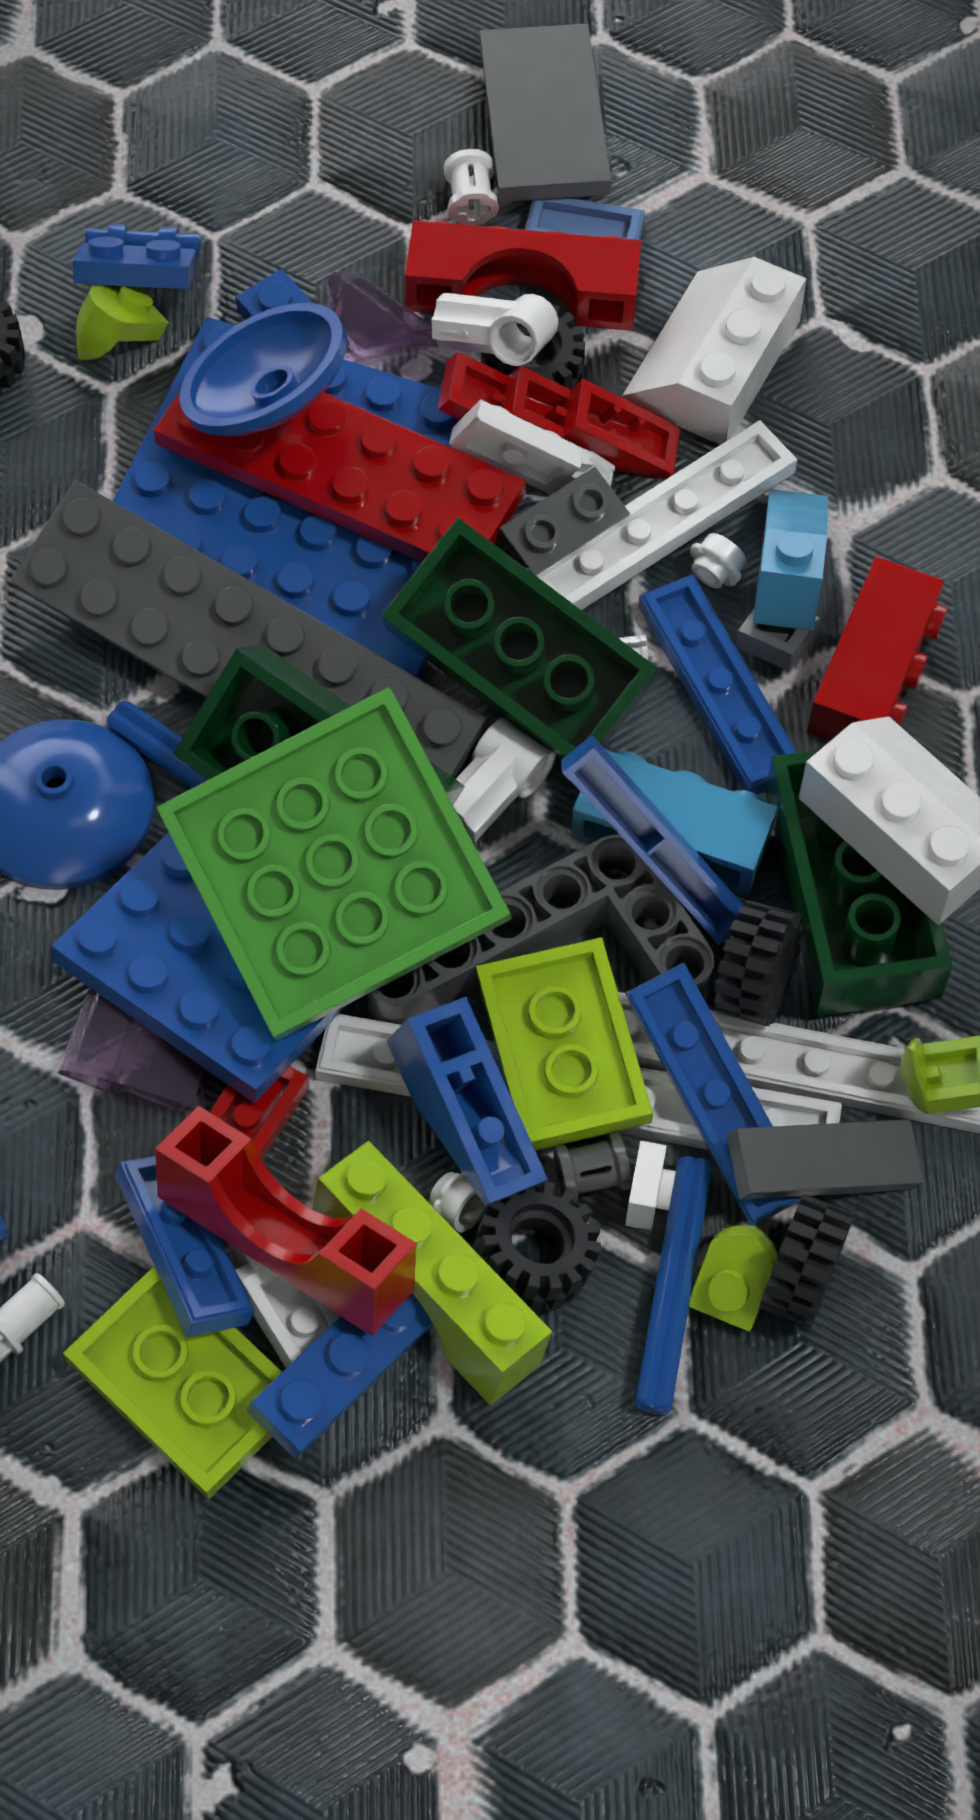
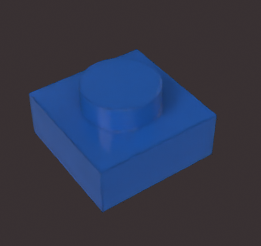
M283 269L235 296L237 311L245 320L278 306L293 303H313Z

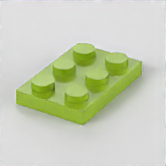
M602 937L476 966V978L504 1082L535 1150L652 1123L653 1111Z
M155 1266L63 1352L66 1361L208 1500L272 1438L247 1412L250 1403L282 1371L236 1328L186 1337Z

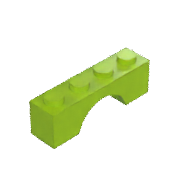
M367 1141L318 1178L312 1210L334 1218H348L362 1208L417 1243L415 1283L412 1293L433 1322L440 1337L445 1358L490 1406L540 1366L552 1334L550 1328L370 1141Z

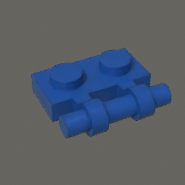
M109 224L108 229L87 228L85 243L81 244L73 259V283L189 289L196 273V257L201 255V234L179 233L178 227L161 226L159 232L129 230L127 224Z

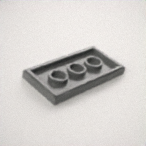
M588 24L480 30V51L499 202L611 195L612 180Z

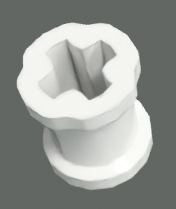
M465 149L451 154L445 160L443 166L445 179L451 184L452 197L448 203L450 218L462 225H483L488 220L494 218L499 210L497 195L491 192L490 179L494 173L493 160L488 153L479 149ZM470 165L474 168L473 176H469L468 166ZM471 199H473L474 209L472 210L469 209L468 205Z

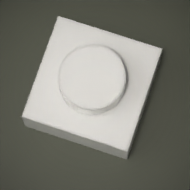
M640 1141L625 1226L652 1231L655 1209L669 1210L676 1171L663 1169L666 1145Z

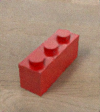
M875 556L814 698L807 733L831 741L853 722L888 716L901 727L908 704L899 700L905 686L914 690L917 689L928 660V655L920 652L925 638L933 641L937 640L948 611L947 606L939 604L944 584L943 579Z

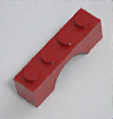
M413 220L405 272L406 311L434 314L436 300L443 293L479 297L485 292L500 286L524 284L542 288L557 296L575 318L576 326L633 331L641 240L625 239L618 236L601 237L567 234L561 231L543 232L509 229L503 226L486 227L452 224L446 221L428 222Z
M198 1106L155 1148L158 1198L372 1337L414 1291L416 1242L362 1208L351 1217L334 1218L307 1207L287 1192L272 1176L262 1162L251 1138L204 1108Z

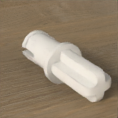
M35 1273L24 1287L0 1307V1362L11 1352L19 1355L23 1351L21 1343L57 1309H61L65 1305L64 1300L55 1288L38 1273Z

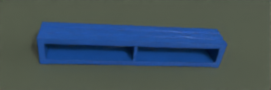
M590 736L561 760L562 773L568 780H571L711 935L716 944L720 945L731 936V925L734 920H737L738 911L744 904L593 736Z

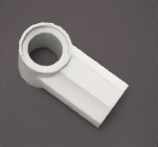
M443 293L436 300V308L432 317V339H436L438 347L494 354L503 363L512 366H520L530 362L552 339L558 328L557 312L552 304L545 298L535 294L522 295L515 301ZM516 323H520L527 328L531 337L524 335Z
M506 718L497 720L489 727L474 750L472 762L456 778L457 781L465 785V788L453 806L473 842H476L517 796L521 798L530 796L542 784L554 764L555 753Z

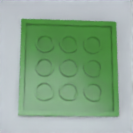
M390 687L156 807L276 1041L512 919L504 900Z

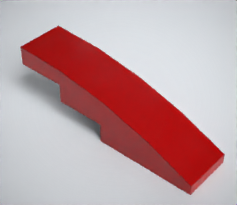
M459 351L446 362L438 411L461 420L481 399L491 405L500 406L510 414L539 428L552 431L562 439L587 449L589 452L593 451L613 464L617 471L660 479H668L674 475L680 427L585 379L579 381L573 388L568 389L522 365L507 376Z

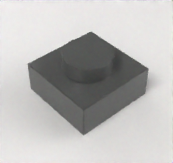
M753 609L738 629L735 647L790 671L817 634L820 617L816 615L814 630L811 631L753 623Z

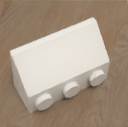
M756 257L698 271L623 393L622 398L682 429L719 445L732 438L800 322L807 278Z
M889 716L851 723L806 761L799 799L937 925H940L980 889V797Z

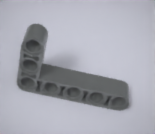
M609 835L500 891L499 893L511 914V920L367 994V1007L373 1020L402 1025L408 1018L468 997L479 991L476 966L561 947L605 923L644 982L684 962L688 969L693 970L698 975L693 980L706 1001L710 992L714 970V955L709 944L674 894L620 835ZM609 869H620L629 876L621 880H614L606 877L603 872ZM562 897L572 900L575 905L567 909H557L551 906L548 901ZM642 918H654L660 921L663 926L650 930L638 926L635 922ZM502 926H511L518 929L521 933L513 938H501L496 936L493 931ZM448 955H455L466 961L462 966L456 968H445L437 963L440 958ZM391 985H402L410 990L407 995L400 998H389L381 993L384 988Z

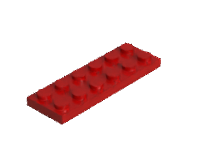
M179 392L153 430L157 445L421 562L425 560L457 517L495 544L501 535L499 528L510 520L526 494L525 479L325 392L294 419L275 428L236 437L213 435L196 429L189 422L180 406Z

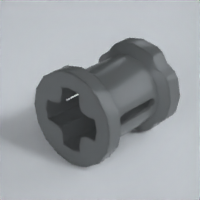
M619 1132L607 1134L605 1142L568 1150L564 1144L553 1146V1159L562 1196L566 1189L577 1194L573 1203L577 1202L578 1195L614 1186H617L620 1191L631 1189L630 1165Z

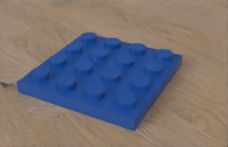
M170 833L157 843L51 945V961L253 1103L257 1102L347 1006L345 1005L276 1041Z

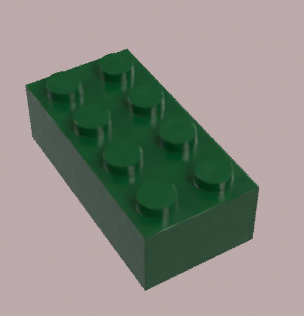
M459 517L456 518L381 615L388 631L500 716L508 719L553 751L555 758L559 761L590 736H593L604 748L655 682L657 676V667Z
M265 645L236 648L173 755L209 780L351 706ZM430 762L452 805H454L465 785Z
M819 750L772 756L765 794L767 803L778 806L773 829L792 912L800 914L803 920L801 924L803 935L799 944H801L802 958L816 1017L942 999L953 968L943 924L937 925L799 799L806 761Z

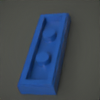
M155 1156L120 1162L115 1175L116 1180L185 1336L191 1337L249 1325L254 1309L221 1238L157 1197Z

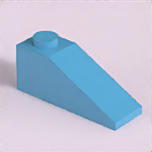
M769 489L753 623L814 630L825 561L828 496Z

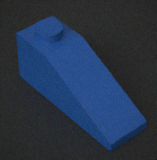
M464 997L408 1018L387 1040V1044L413 1102L484 1205H491L546 1182L548 1178L467 998Z

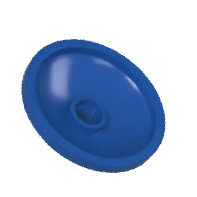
M316 303L287 304L258 313L226 331L200 354L183 380L180 390V406L189 422L196 429L208 434L236 437L255 434L280 426L304 412L332 383L346 353L348 344L346 330L333 310Z
M60 719L27 726L0 741L1 874L20 884L47 890L73 889L93 884L108 877L123 867L136 854L151 828L155 809V796L149 770L138 751L127 740L114 731L98 724L81 720ZM62 778L66 780L63 785L57 788L45 786L48 781Z

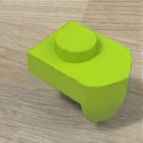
M92 286L80 307L77 317L76 348L78 359L86 361L100 358L111 351L118 341H159L169 322L155 308L151 296L139 287Z
M980 1035L925 1044L918 1037L910 1041L901 1059L899 1077L909 1099L919 1110L926 1114L980 1107Z
M755 1225L729 1226L718 1232L708 1248L690 1296L689 1307L750 1332L760 1310L759 1307L766 1285L778 1257L777 1249L769 1236Z

